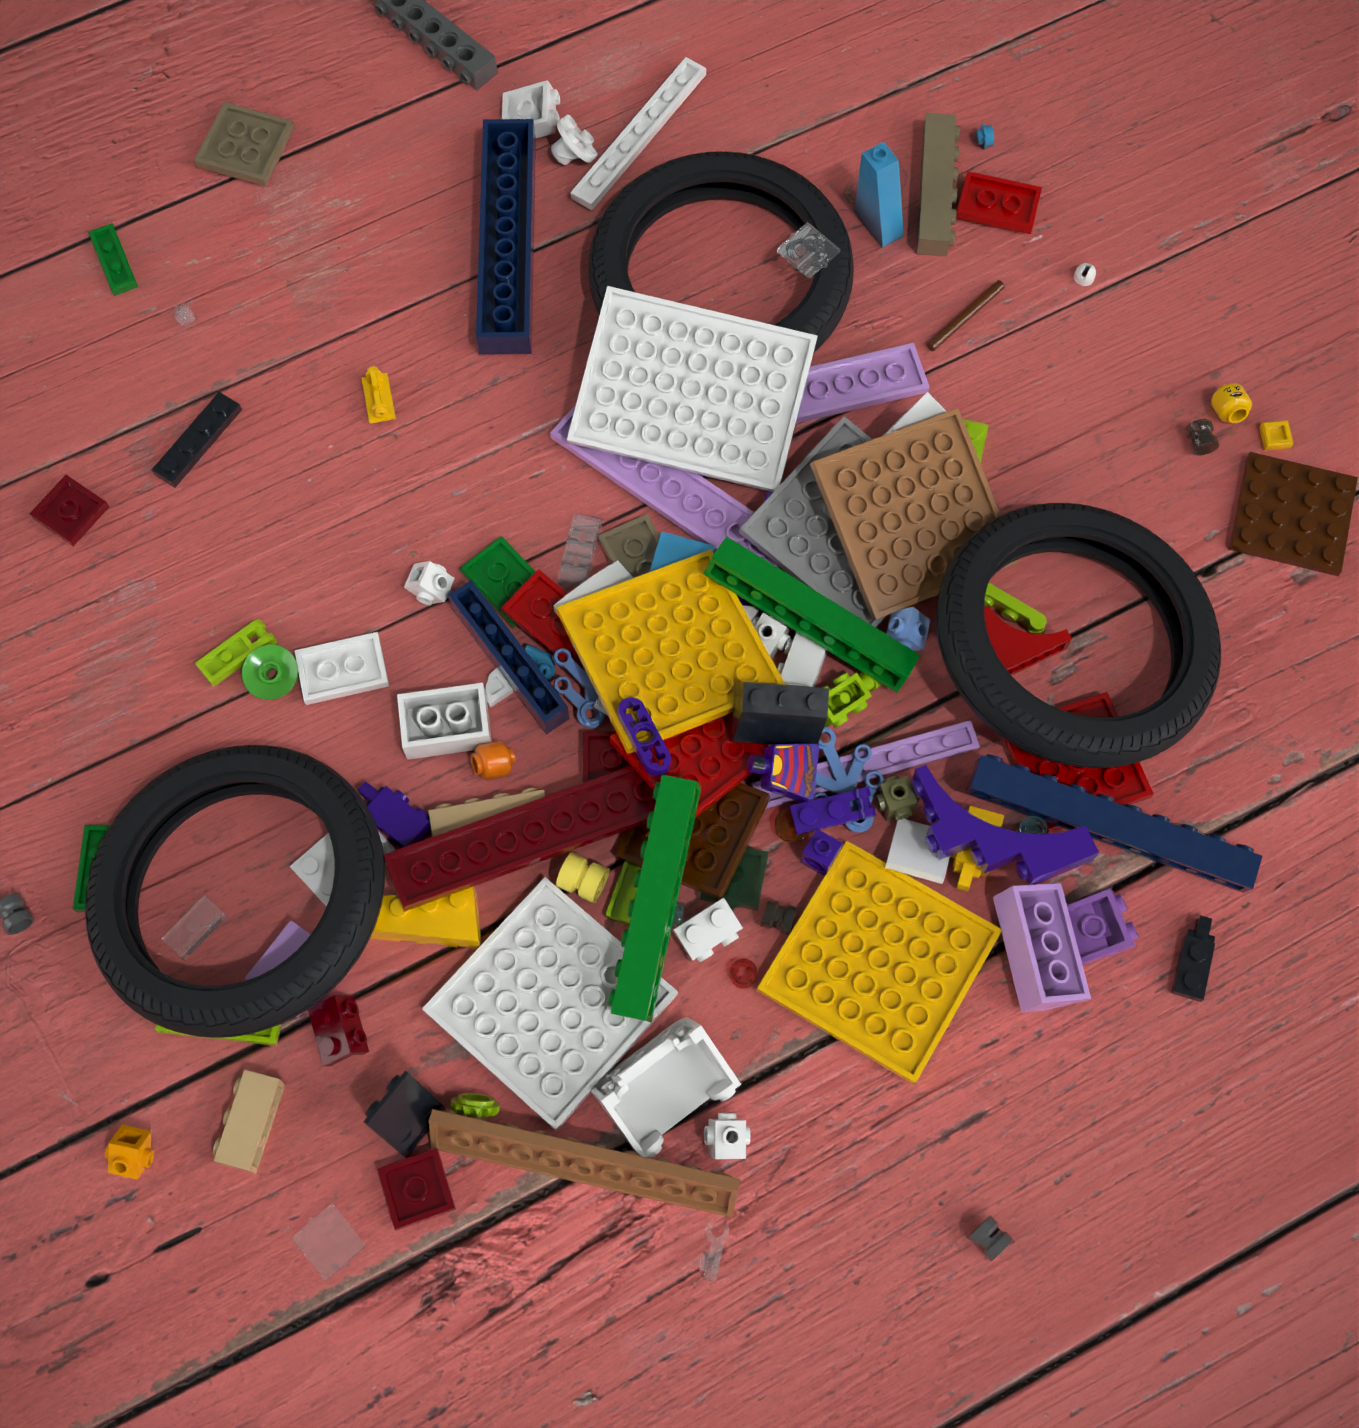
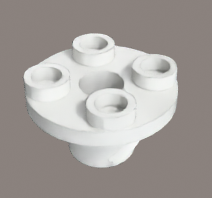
M567 114L564 118H561L557 122V128L562 137L551 146L554 158L562 165H568L573 159L581 158L588 163L592 162L598 154L592 146L594 139L591 134L585 129L581 131L570 115Z

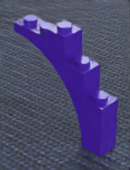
M927 765L916 768L914 771L913 780H911L912 789L917 797L921 796L925 804L923 810L927 820L930 823H934L929 826L925 841L929 851L936 853L938 860L972 848L970 850L971 858L977 867H981L984 874L1016 861L1015 866L1019 877L1022 880H1026L1028 885H1036L1092 862L1099 853L1086 826L1066 832L1050 834L1020 833L1000 828L973 816L954 802L939 786Z

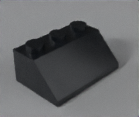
M752 682L735 683L731 742L771 745L818 744L828 718L829 688Z

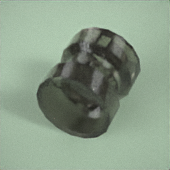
M1199 419L1186 426L1187 436L1192 440L1190 446L1194 455L1202 456L1218 449L1219 442L1217 436L1212 433L1214 427L1210 419Z
M770 898L763 915L761 927L767 929L775 927L779 929L780 933L789 936L798 907L792 905L781 906L779 901Z

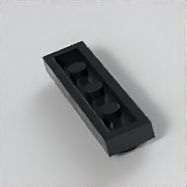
M218 392L153 467L152 472L154 475L176 488L242 411L240 404Z

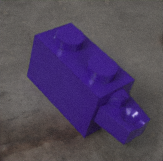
M366 781L358 788L359 794L368 801L366 805L373 816L377 829L399 848L423 841L432 832L429 815L420 807H417L416 810L408 804L409 799L398 789L393 792L386 786L385 788L381 787L377 791Z

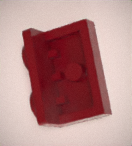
M334 995L308 1009L323 1066H333L352 1055H364L369 1052L367 1037L359 1016V1008L353 996Z

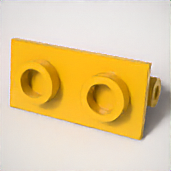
M375 366L369 367L367 369L368 372L365 374L366 377H361L369 423L396 419L388 373H381Z

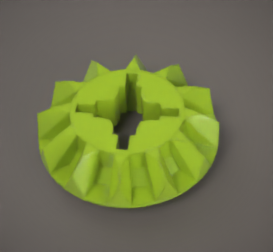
M462 1093L458 1097L451 1099L450 1108L457 1114L487 1118L488 1116L498 1114L500 1103L488 1095Z

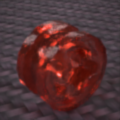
M748 959L735 961L730 970L732 984L740 989L751 987L757 978L755 964ZM746 967V971H751L748 974L747 980H741L742 976H736L739 973V968Z

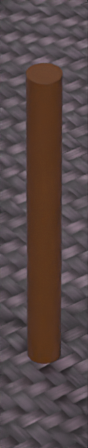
M1000 280L995 282L927 343L928 349L935 351L1005 288L1004 283Z

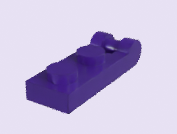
M869 787L791 805L789 809L796 835L875 817V808L871 807L869 801L871 796ZM858 800L860 810L852 812L850 802Z

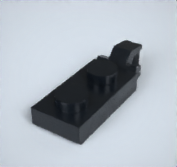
M1200 915L1199 919H1196L1194 930L1188 929L1183 937L1172 994L1199 1002L1204 1000L1215 947V936L1209 935L1212 918Z

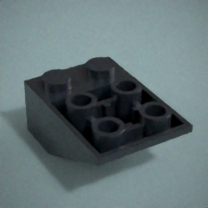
M404 1071L401 1076L396 1075L386 1087L388 1092L381 1101L376 1100L370 1105L365 1113L367 1118L363 1122L407 1159L429 1132V1118L432 1109L442 1111L446 1110V1108L408 1072Z

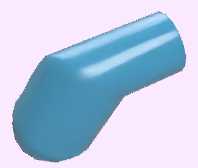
M528 644L525 651L536 663L547 680L551 679L556 670L552 655Z

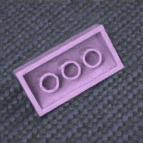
M1061 883L1011 886L994 896L993 900L1000 928L1002 929V936L1021 1013L1046 1011L1091 999Z

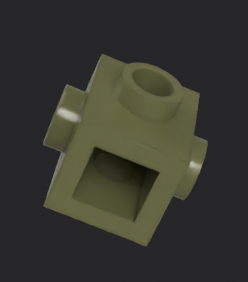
M892 776L880 784L875 800L879 811H883L886 821L893 819L902 820L914 814L920 797L915 795L908 776L903 778Z

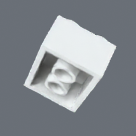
M483 683L397 694L402 748L407 760L473 751L479 744L492 742L488 704Z

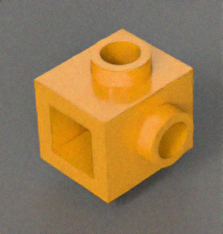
M122 1124L106 1147L105 1159H108V1173L138 1180L145 1168H149L153 1162L154 1150L151 1149L152 1131Z

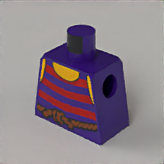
M774 744L768 746L764 750V757L750 756L748 772L762 774L760 786L764 790L798 802L814 800L819 744Z

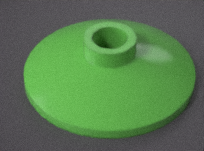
M274 644L263 645L253 650L244 661L242 667V680L246 689L255 697L263 700H275L285 696L292 690L298 678V664L295 657L286 648ZM272 670H276L277 676L274 679H269V673Z

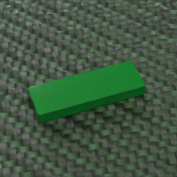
M113 223L89 231V236L113 295L116 296L138 288Z
M84 825L72 908L75 912H85L90 871L98 848L111 825Z

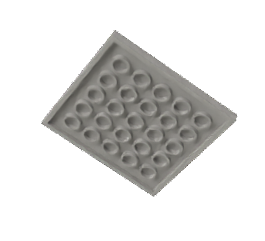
M843 416L740 528L739 533L789 575L876 628L886 616L872 621L810 465L813 461L873 440Z

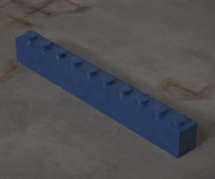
M992 754L981 755L975 762L965 792L966 794L1067 830L1086 826L1094 840L1242 893L1254 888L1262 855L1254 853V849L1249 846L1228 844L1226 839L1219 835H1203L1198 833V829L1191 825H1175L1170 823V819L1163 815L1153 814L1150 816L1142 813V809L1138 806L1131 804L1122 806L1114 803V799L1110 796L1103 794L1095 796L1086 793V789L1082 786L1075 784L1067 786L1058 783V779L1048 774H1041L1039 776L1030 773L1028 767L1020 764L1011 766L1002 763V758Z

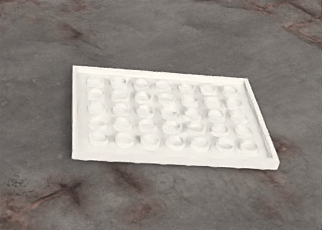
M607 286L567 442L774 492L781 484L817 335Z

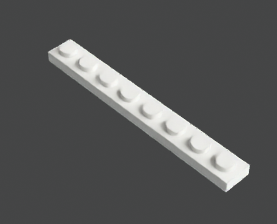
M685 57L571 191V199L593 210L706 76V68Z

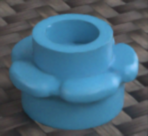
M983 123L981 124V129L976 130L977 144L983 145L984 149L987 146L994 145V132L992 125L985 126Z

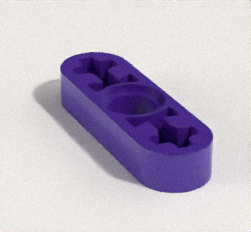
M634 697L622 700L618 707V719L645 771L656 777L665 775L670 769L671 755L643 702ZM628 708L632 711H637L636 720L638 723L635 725L632 715L626 714ZM640 731H648L652 734L653 738L647 743H642L637 740L636 734ZM653 748L656 758L658 760L663 759L661 766H658L657 763H652L653 756L651 750Z

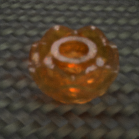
M789 808L777 814L775 818V831L782 840L796 843L807 837L809 833L796 835L795 829L790 827L793 821Z

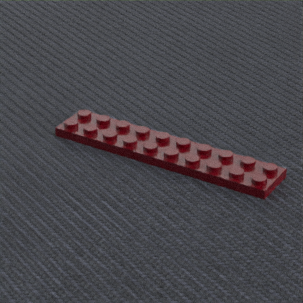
M632 766L389 852L384 854V859L405 912L647 823L650 811L654 812L655 809L654 790Z

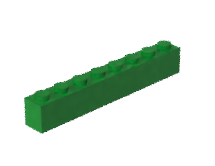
M727 536L712 556L703 573L896 693L905 683L920 657L918 653L909 647L901 644L883 631L875 628Z
M662 775L661 781L655 785L653 799L656 800L654 812L650 811L647 820V829H650L648 841L644 840L641 848V858H644L642 869L637 871L634 881V887L637 888L635 900L632 899L628 908V917H631L629 929L624 930L621 946L625 947L622 959L617 961L615 968V977H618L616 989L611 990L608 1006L612 1007L611 1014L652 1022L702 788L697 781Z

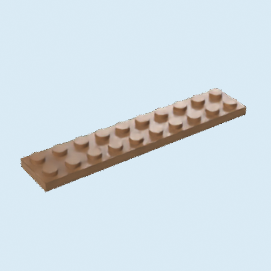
M432 1109L429 1118L431 1149L437 1148L442 1152L730 1218L733 1217L740 1179L734 1178L728 1173L718 1172L715 1174L703 1171L694 1165L684 1167L672 1164L663 1158L649 1159L641 1157L638 1153L632 1151L618 1152L610 1150V1148L601 1144L592 1146L580 1143L578 1140L570 1137L561 1139L549 1136L547 1133L539 1130L530 1132L519 1129L513 1124L505 1123L500 1125L488 1122L482 1117L475 1116L469 1118L460 1116L451 1110L438 1111Z

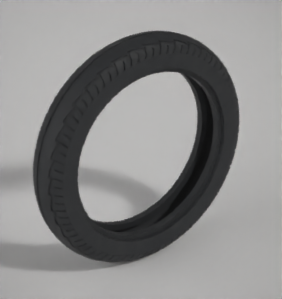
M729 151L702 152L678 157L655 166L634 179L616 196L602 215L592 239L588 265L590 290L599 315L607 286L635 292L628 276L629 261L637 242L653 223L665 214L684 205L716 199L747 202L769 210L787 222L797 234H800L805 228L809 227L838 251L826 264L824 261L827 258H825L820 263L823 264L822 267L814 268V279L804 299L788 316L774 324L775 326L817 335L815 352L831 336L849 302L854 277V261L848 232L840 215L814 184L796 171L770 159ZM812 240L805 241L806 244L810 242L813 243ZM814 243V249L817 250L818 246ZM824 246V247H823L822 249H820V250H821L822 253L825 254V252H824L825 246ZM816 254L811 257L812 262L818 261L816 259Z
M1045 503L1005 513L982 526L961 546L950 562L940 586L936 608L937 638L943 661L954 685L969 707L987 726L1005 740L1035 756L1064 765L1085 768H1113L1144 761L1167 750L1187 735L1203 716L1215 692L1221 667V642L1215 612L1205 589L1189 565L1169 544L1149 529L1112 511L1075 503ZM1046 552H1063L1086 556L1122 573L1150 599L1167 631L1171 650V669L1161 698L1150 706L1128 715L1098 718L1077 715L1058 709L1031 694L1006 670L990 642L984 617V601L989 580L1003 567L1013 561Z
M269 745L232 746L194 756L173 766L149 782L127 803L106 832L94 858L86 892L85 918L89 944L98 968L113 991L132 1010L154 1024L187 1035L210 1038L248 1035L275 1027L298 1016L319 1002L341 982L359 959L373 933L382 906L385 887V859L376 823L361 796L346 779L319 760L295 750ZM245 795L279 796L302 804L317 814L324 822L333 846L334 880L328 904L320 921L298 950L285 961L262 975L230 985H194L163 974L152 961L142 940L138 909L141 887L148 867L158 849L174 830L188 818L212 804Z

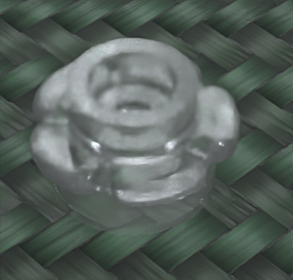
M185 302L180 306H175L176 312L173 315L181 326L188 325L193 327L192 323L198 319L191 308Z

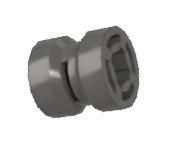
M11 894L0 899V918L3 921L2 927L7 935L18 934L26 930L34 922L30 911L25 910V902L20 894Z
M991 1215L968 1237L975 1245H980L984 1249V1255L990 1261H993L1013 1241V1238L1007 1232H1002L997 1227V1221Z

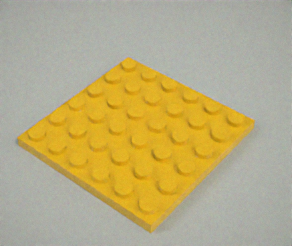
M711 549L557 607V614L627 754L635 752L618 719L619 704L626 698L634 697L643 702L661 738L665 740L733 713L735 683L752 682L786 685L737 595L703 574L714 555ZM628 708L626 714L632 715L635 725L638 723L636 720L637 711H632ZM640 731L636 734L637 740L642 743H647L653 738L652 734L648 731Z
M846 841L759 984L757 992L915 1085L1002 929L910 876L885 868V862Z

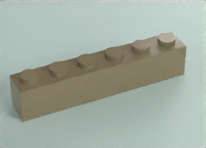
M926 113L916 249V254L947 257L949 246H954L955 231L951 230V225H955L956 209H952V204H956L957 188H953V183H957L958 167H954V162H958L959 146H955V141H959L960 126L956 125V115Z

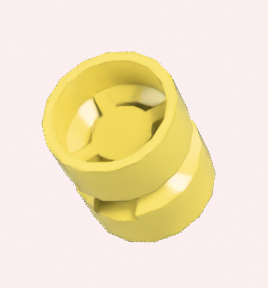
M571 852L561 867L556 887L569 893L578 890V895L582 899L594 904L605 887L610 869L594 862L588 865L587 858Z

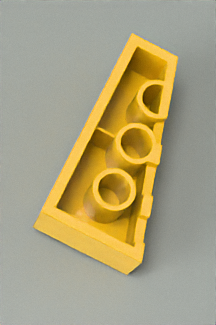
M474 886L405 912L403 911L398 894L383 896L379 917L370 939L398 942L409 941L427 945L428 943L456 948L458 946L469 947L477 950L482 945L475 888Z

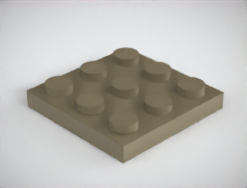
M224 102L194 159L196 167L266 186L295 129L294 122Z

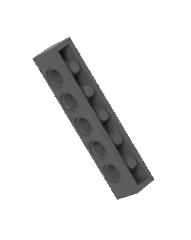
M374 0V8L381 17H386L397 30H402L406 33L413 43L422 46L429 56L435 57L442 62L448 71L452 70L464 84H469L477 91L498 74L496 57L425 0Z

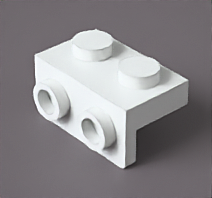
M722 898L672 931L687 953L686 957L688 960L693 961L697 959L700 963L714 954L712 948L719 943L726 946L739 938L736 932L743 929L726 900Z

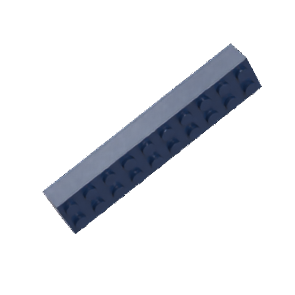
M483 119L476 340L479 354H532L536 160L534 119Z

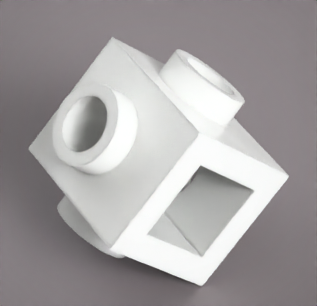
M431 561L415 563L404 588L416 595V599L425 605L445 602L451 593V586L455 578L449 575L446 569L439 564L432 563Z
M765 613L761 617L756 616L753 619L752 624L770 657L773 658L778 649L782 651L785 648L788 639H790V636L787 635L790 630L784 626V623ZM769 630H772V635L766 637V633Z
M718 1113V1119H709V1126L704 1128L705 1145H708V1157L714 1159H746V1145L750 1144L751 1137L750 1128L746 1126V1120L737 1118V1113Z

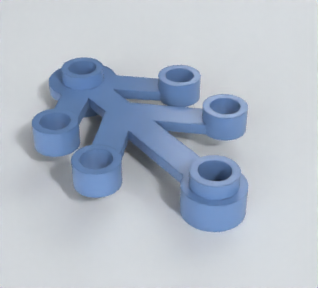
M567 649L557 650L553 655V662L559 667H564L585 688V699L571 687V681L567 677L557 678L553 683V688L559 695H564L577 708L576 716L582 726L586 728L598 727L604 721L605 713L593 707L597 701V692L586 670L584 671L571 658V654ZM559 653L566 655V662L558 660L557 656ZM559 681L566 683V690L563 691L558 688L557 684ZM586 710L594 711V719L586 717Z
M824 727L822 733L828 734L830 741L823 743L819 740V751L824 752L835 780L819 774L817 770L815 785L836 794L854 791L865 762L872 756V751L867 745L857 746L853 752L854 760L848 775H846L834 747L836 735L832 729ZM858 750H866L867 758H860L857 754ZM872 771L865 777L866 787H869L871 793L869 797L870 804L876 790L883 783V776L877 771ZM872 775L877 776L879 784L872 785L869 782V777ZM818 793L814 796V800L818 797L825 798L829 796L825 793ZM858 800L850 802L852 812L860 810ZM873 817L864 819L862 823L855 821L845 825L852 832L862 833L872 826Z

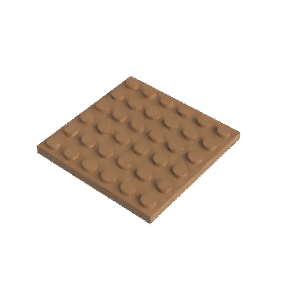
M959 408L813 461L810 464L872 621L938 595L945 572L957 551L982 526L1001 516ZM1019 559L1016 560V561L1011 562L1010 564H1008V565L1005 566V567H1008V566H1010V565H1013V564H1015V563H1018V562H1019Z

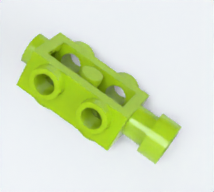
M846 672L834 679L833 683L835 686L829 689L828 718L824 727L832 724L834 728H837L849 720L846 714L850 711L855 715L868 706L866 700L872 697L869 691H874L883 684L863 672L860 673V676L857 672L851 676Z

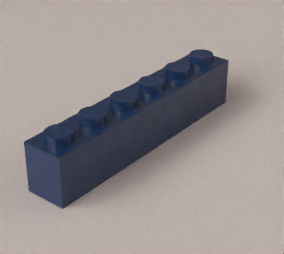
M473 581L467 582L450 593L448 597L452 610L495 667L498 668L546 735L569 720V711L566 703Z

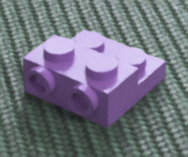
M1110 888L1067 905L1082 965L1106 956L1109 958L1137 947L1134 940L1138 939L1139 936L1133 922L1127 923L1123 912L1128 909L1121 894L1115 895L1114 891Z

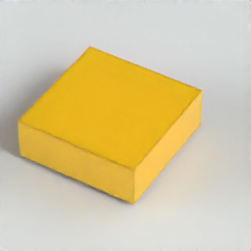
M1288 420L1263 422L1259 426L1264 451L1289 449L1293 446L1294 443Z

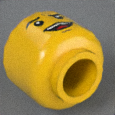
M1237 383L1220 386L1211 399L1212 407L1218 417L1226 423H1239L1243 421L1252 408L1251 399L1242 385Z

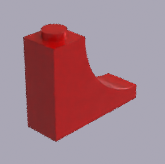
M989 606L984 608L985 624L990 642L996 655L1011 676L1066 650L1072 640L1067 629L1051 634H1032L1020 631L1003 622Z

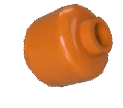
M500 740L479 744L475 748V752L471 754V765L475 775H480L486 781L508 776L512 765L515 764L513 749L511 747L507 748L505 743Z

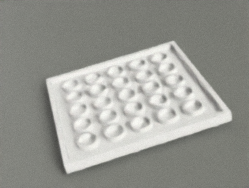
M544 877L430 999L422 1010L548 1125L557 1131L588 1097L591 1090L611 1071L678 995V991L661 977L652 1022L611 1014L612 1007L608 1006L611 990L616 989L618 977H615V968L618 959L623 957L625 947H622L621 942Z

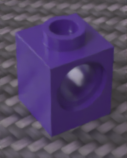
M817 829L802 853L801 863L825 877L841 851L843 843Z

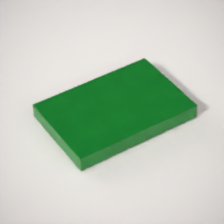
M501 536L460 567L459 570L468 581H473L492 608L513 629L517 624L501 611V608L530 579L535 571Z

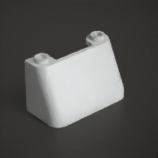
M685 1017L670 1025L613 1068L591 1090V1093L635 1153H638L641 1157L652 1158L662 1149L661 1144L664 1141L662 1134L709 1098L712 1100L720 1099V1101L729 1099L734 1095L735 1089L741 1083L703 1027L689 1017Z

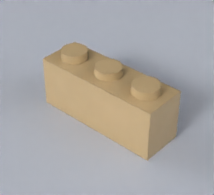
M244 1070L242 1077H238L234 1085L233 1094L236 1096L233 1105L227 1108L223 1118L225 1128L222 1137L217 1138L213 1147L214 1162L244 1172L257 1173L286 1085L278 1078Z

